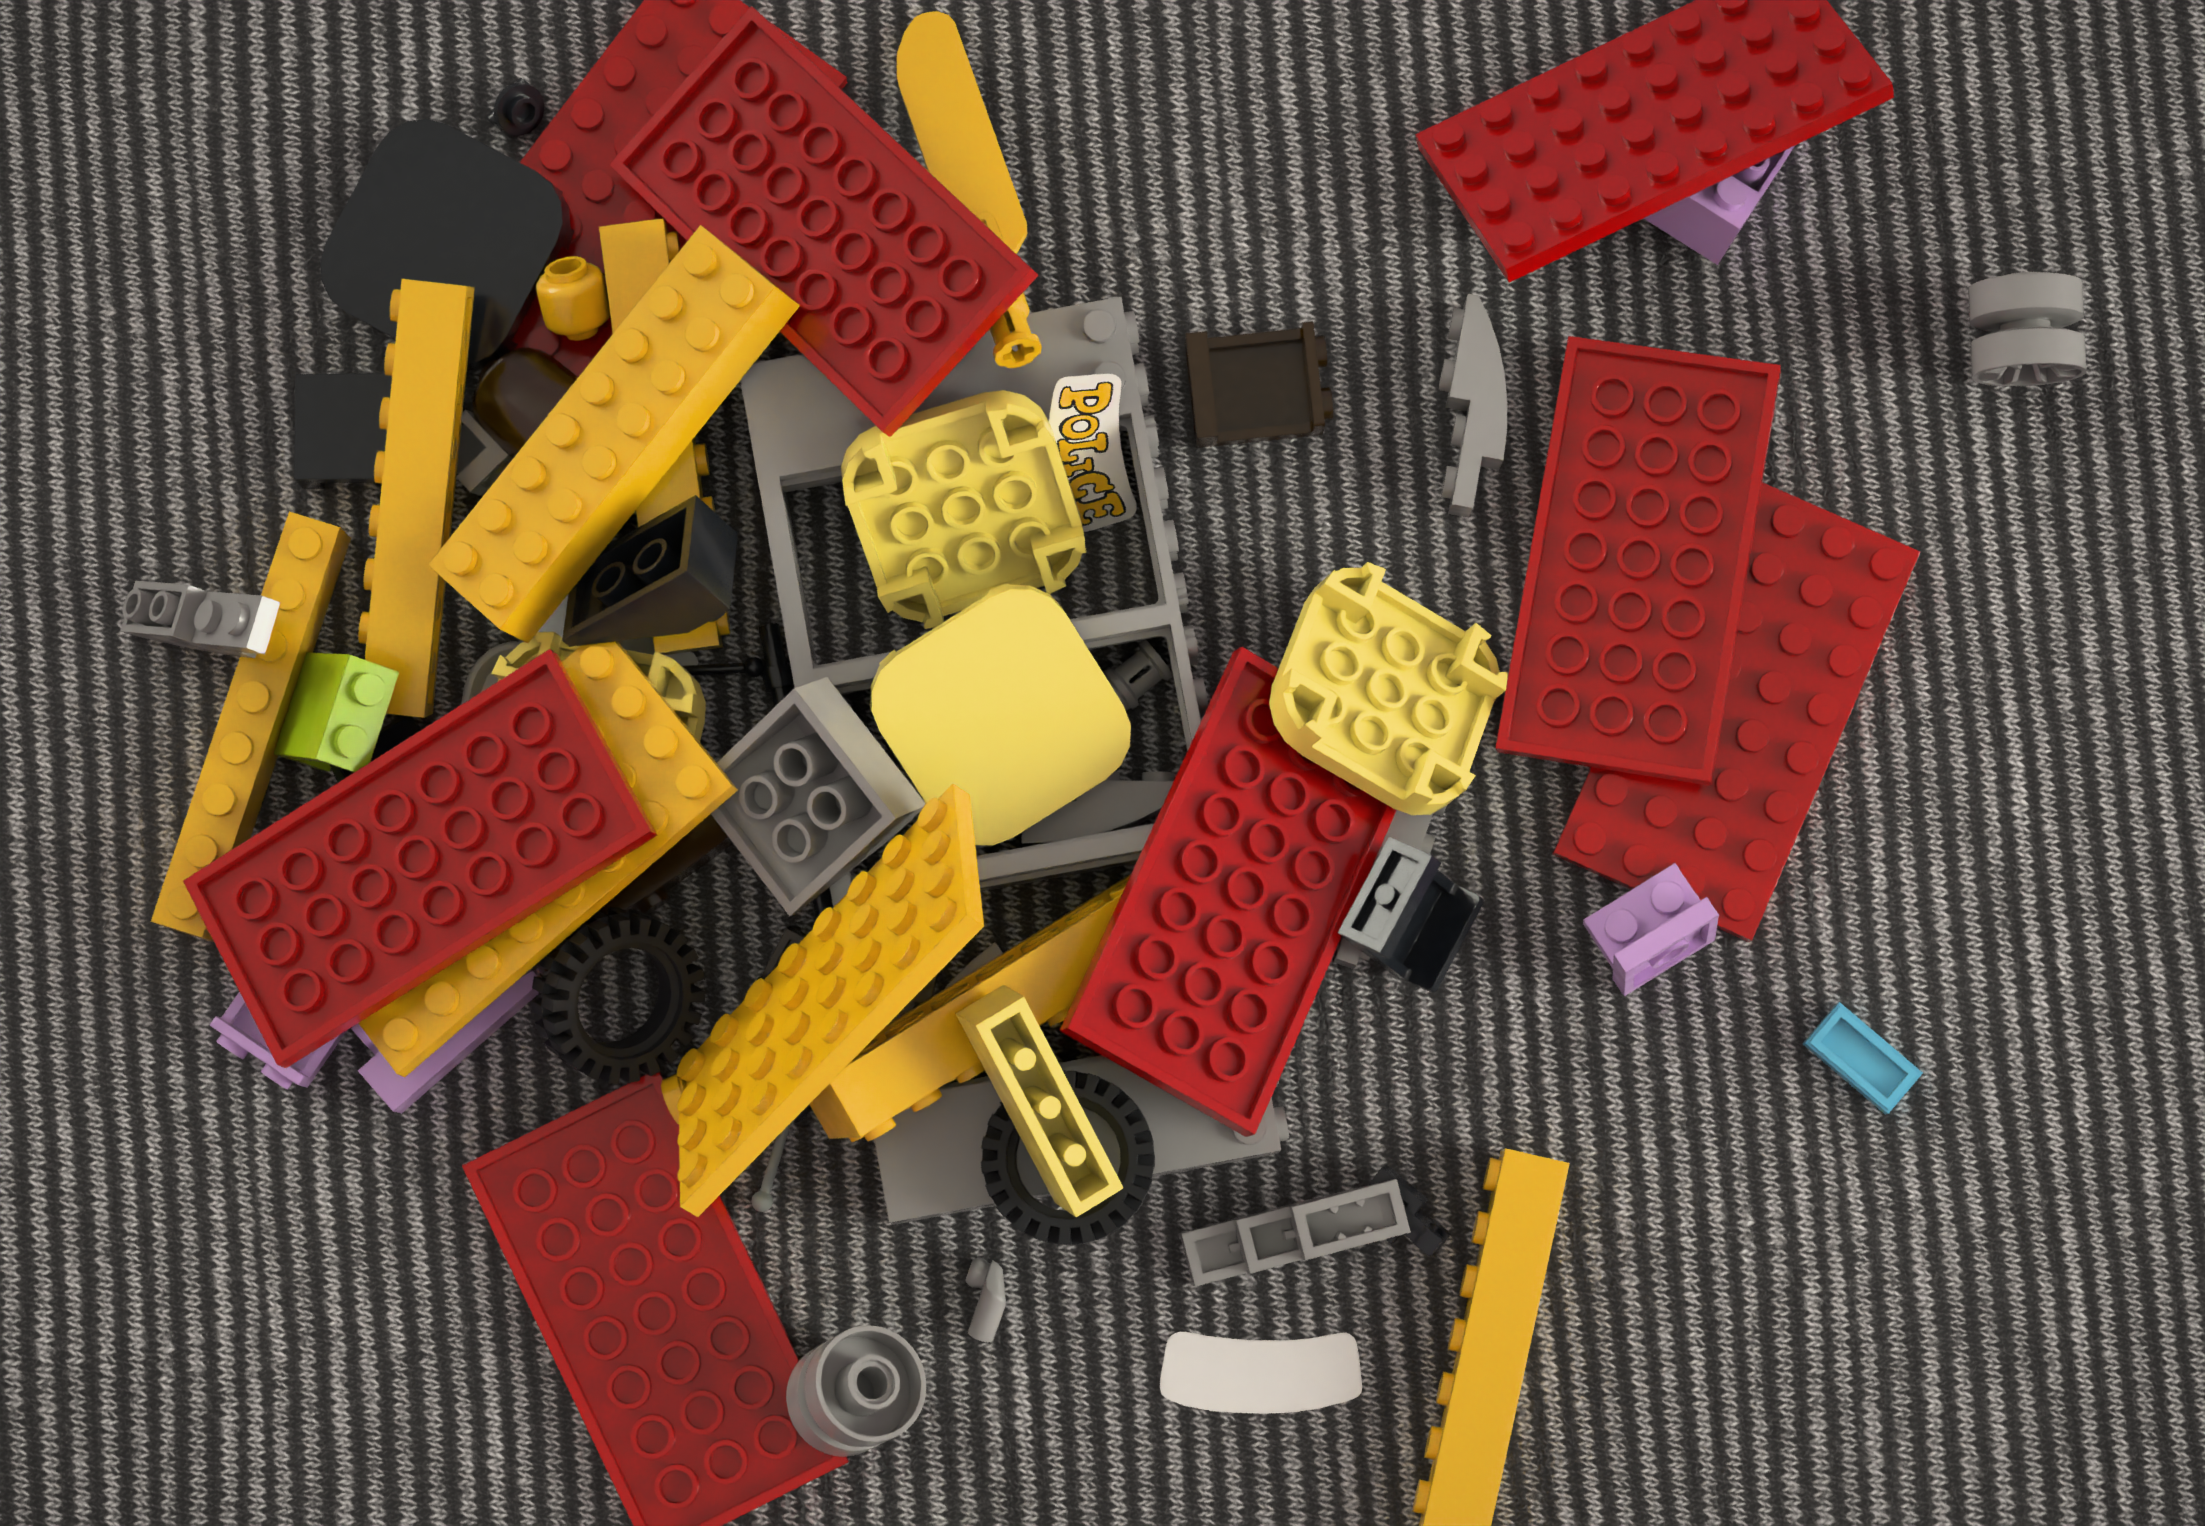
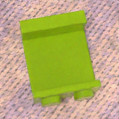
M307 652L274 754L322 771L330 772V765L353 773L371 762L399 672L350 654Z

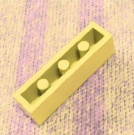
M1002 985L957 1012V1018L1054 1202L1073 1216L1078 1217L1122 1190L1123 1186L1025 997Z

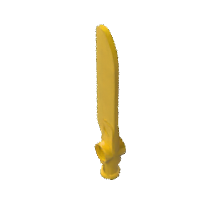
M939 11L922 13L916 16L904 31L897 51V81L926 168L1017 254L1027 236V222L956 24L949 15ZM1024 292L988 330L991 332L995 343L993 357L999 366L1007 368L1021 367L1032 362L1041 353V342L1037 335L1031 333L1026 319L1030 309ZM1017 345L1018 350L1013 351L1012 346Z

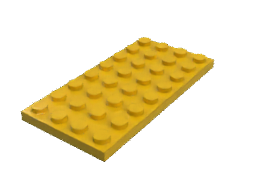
M618 641L581 645L563 660L562 664L656 831L657 836L359 1022L358 1024L396 1074L406 1077L738 791L736 786Z
M952 784L938 799H930L920 811L917 821L903 836L899 834L892 838L887 844L880 860L868 872L862 871L853 879L847 894L833 908L828 907L820 913L813 925V929L799 944L793 943L784 951L778 966L765 979L760 978L751 985L744 1001L731 1014H724L719 1018L712 1029L711 1035L697 1050L695 1048L690 1049L683 1056L677 1068V1076L685 1081V1089L677 1103V1110L679 1111L677 1143L679 1145L680 1161L678 1180L680 1181L681 1208L699 1217L984 927L970 794Z

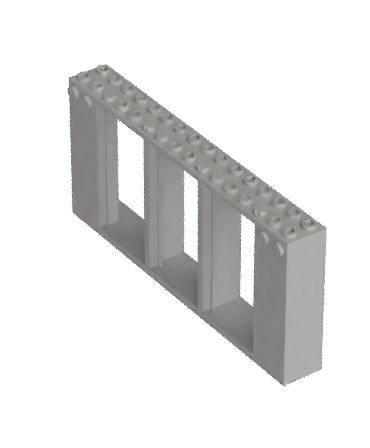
M1121 297L1029 313L1026 319L1031 333L1038 336L1042 345L1041 353L1032 362L1017 368L997 365L993 357L995 343L991 332L987 331L912 414L980 393L1006 390L1028 397L1041 407L1049 420L1053 391L1059 379L1068 376L1115 374L1121 379L1119 432L1126 430L1128 432L1158 592V601L1151 605L1070 619L1089 650L1156 637H1163L1166 640L1188 751L1201 723L1200 718H1203L1208 708V700L1203 677L1193 679L1191 666L1198 664L1197 657L1199 656L1193 625L1183 626L1181 613L1188 612L1187 604H1189L1183 572L1173 574L1171 561L1178 560L1177 552L1179 547L1173 519L1163 521L1161 511L1168 509L1167 499H1169L1164 468L1154 469L1152 458L1159 457V440L1154 415L1144 417L1142 406L1149 405V387L1144 363L1134 364L1132 355L1139 354L1138 343L1140 342L1134 311L1124 312ZM1017 345L1012 346L1013 351L1018 350ZM803 354L755 362L740 382L794 688L828 677L841 695L870 690L872 681L880 666L879 663L891 652L821 665L817 664L787 492L842 482L841 465L847 448L859 434L876 425ZM1154 824L977 856L980 892L1135 864ZM854 869L830 886L833 907L847 894L848 888L855 878ZM1102 1055L1059 1063L1063 1072L1066 1070L1090 1073L1110 1083L1112 1082L1134 1101L1144 1115L1153 1137L1155 1153L1153 1177L1275 1155L1281 1151L1280 1142L1289 1139L1284 1106L1273 1108L1272 1097L1255 1135L1245 1137ZM988 1076L970 1079L963 1083L953 1082L944 1084L939 1088L942 1093L940 1099L917 1112H913L909 1108L893 1117L896 1126L874 1139L889 1223L895 1225L996 1206L987 1192L984 1174H982L981 1170L983 1136L985 1137L989 1126L987 1123L992 1113L995 1114L1001 1105V1099ZM1082 1107L1114 1171L1118 1175L1120 1147L1114 1131L1107 1121L1097 1113ZM1020 1138L1017 1149V1169L1023 1185L1035 1199L1051 1196Z

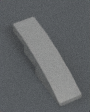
M1392 1179L1234 1218L1179 1234L1192 1284L1196 1287L1299 1260L1317 1258L1410 1233L1411 1231L1397 1179Z

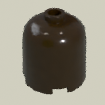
M518 348L509 351L500 358L491 360L482 369L472 398L474 418L514 458L578 376L540 349Z

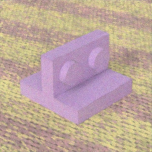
M1676 863L1583 919V925L1612 967L1613 981L1623 996H1626L1715 941L1719 914L1707 897L1702 900L1699 899Z

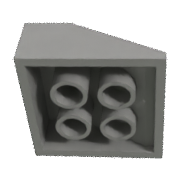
M824 677L794 688L717 762L718 766L736 786L738 791L712 812L711 815L787 914L792 916L894 837L920 813L926 803L828 677Z

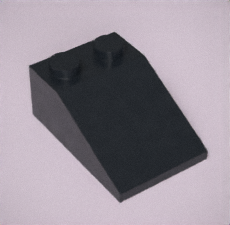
M695 495L608 544L568 594L562 641L569 647L682 634L689 633L707 622L718 620L731 608L738 533Z

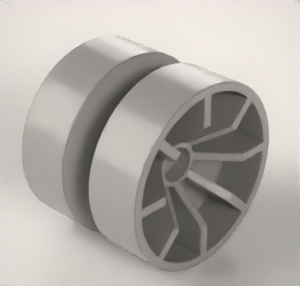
M2019 272L1984 279L1969 286L1970 325L1977 329L1992 332L1976 338L1970 343L1973 381L1992 386H2036L2065 382L2086 374L2085 336L2080 332L2063 328L2084 318L2083 281L2080 278L2060 273Z
M866 1325L854 1327L812 1349L798 1361L789 1377L786 1402L788 1413L796 1431L813 1448L833 1456L847 1457L858 1455L902 1434L916 1421L926 1397V1376L918 1354L903 1337L879 1326Z

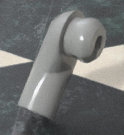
M975 1258L971 1262L965 1281L970 1287L980 1288L982 1291L968 1329V1334L976 1340L992 1342L1006 1306L1003 1269L994 1260H992V1263H988L981 1258Z

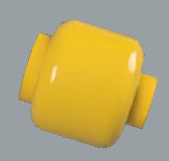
M576 256L564 257L551 262L546 266L545 273L540 276L535 287L547 329L558 335H565L568 339L575 341L594 336L598 332V327L603 325L610 316L607 287L601 269Z

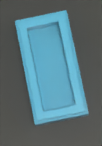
M1840 1002L1836 1003L1803 1042L1806 1048L1885 1115L1890 1113L1923 1074V1072Z

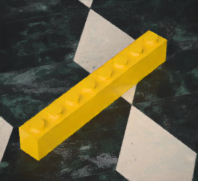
M663 218L599 227L613 333L681 250L678 232H668V226ZM694 437L636 509L638 527L695 495L715 512L713 497H703L701 476L710 475L705 443L696 444V438ZM728 611L718 620L707 622L689 633L653 637L654 651L663 655L723 648L721 635L731 634Z
M401 279V290L393 289L391 295L390 321L397 322L395 344L388 343L384 362L385 375L392 376L390 397H383L379 413L380 429L387 430L385 451L377 452L374 465L375 483H381L382 486L380 505H372L369 518V536L377 538L375 558L367 559L364 570V590L371 591L369 612L363 611L361 614L358 631L359 643L366 644L365 660L399 672L386 714L421 718L433 714L446 581L428 564L451 535L475 287Z
M290 511L288 513L261 593L262 596L280 602L265 655L256 654L255 658H239L151 919L153 923L214 942L183 880L251 838L278 758L274 751L306 653H313L351 540V537L341 527Z
M1506 1148L1500 1151L1499 1159L1489 1158L1483 1189L1492 1191L1487 1213L1478 1211L1471 1243L1480 1245L1476 1266L1466 1264L1460 1288V1296L1468 1298L1464 1320L1454 1319L1448 1343V1350L1457 1353L1452 1373L1444 1371L1442 1373L1436 1398V1404L1444 1405L1445 1408L1441 1426L1431 1425L1425 1448L1424 1458L1433 1460L1429 1481L1419 1479L1412 1512L1421 1514L1419 1526H1491L1570 1163Z

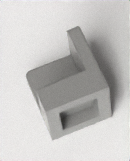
M465 410L462 413L464 425L461 427L457 464L459 474L456 478L469 492L483 496L513 458L475 420L474 413Z

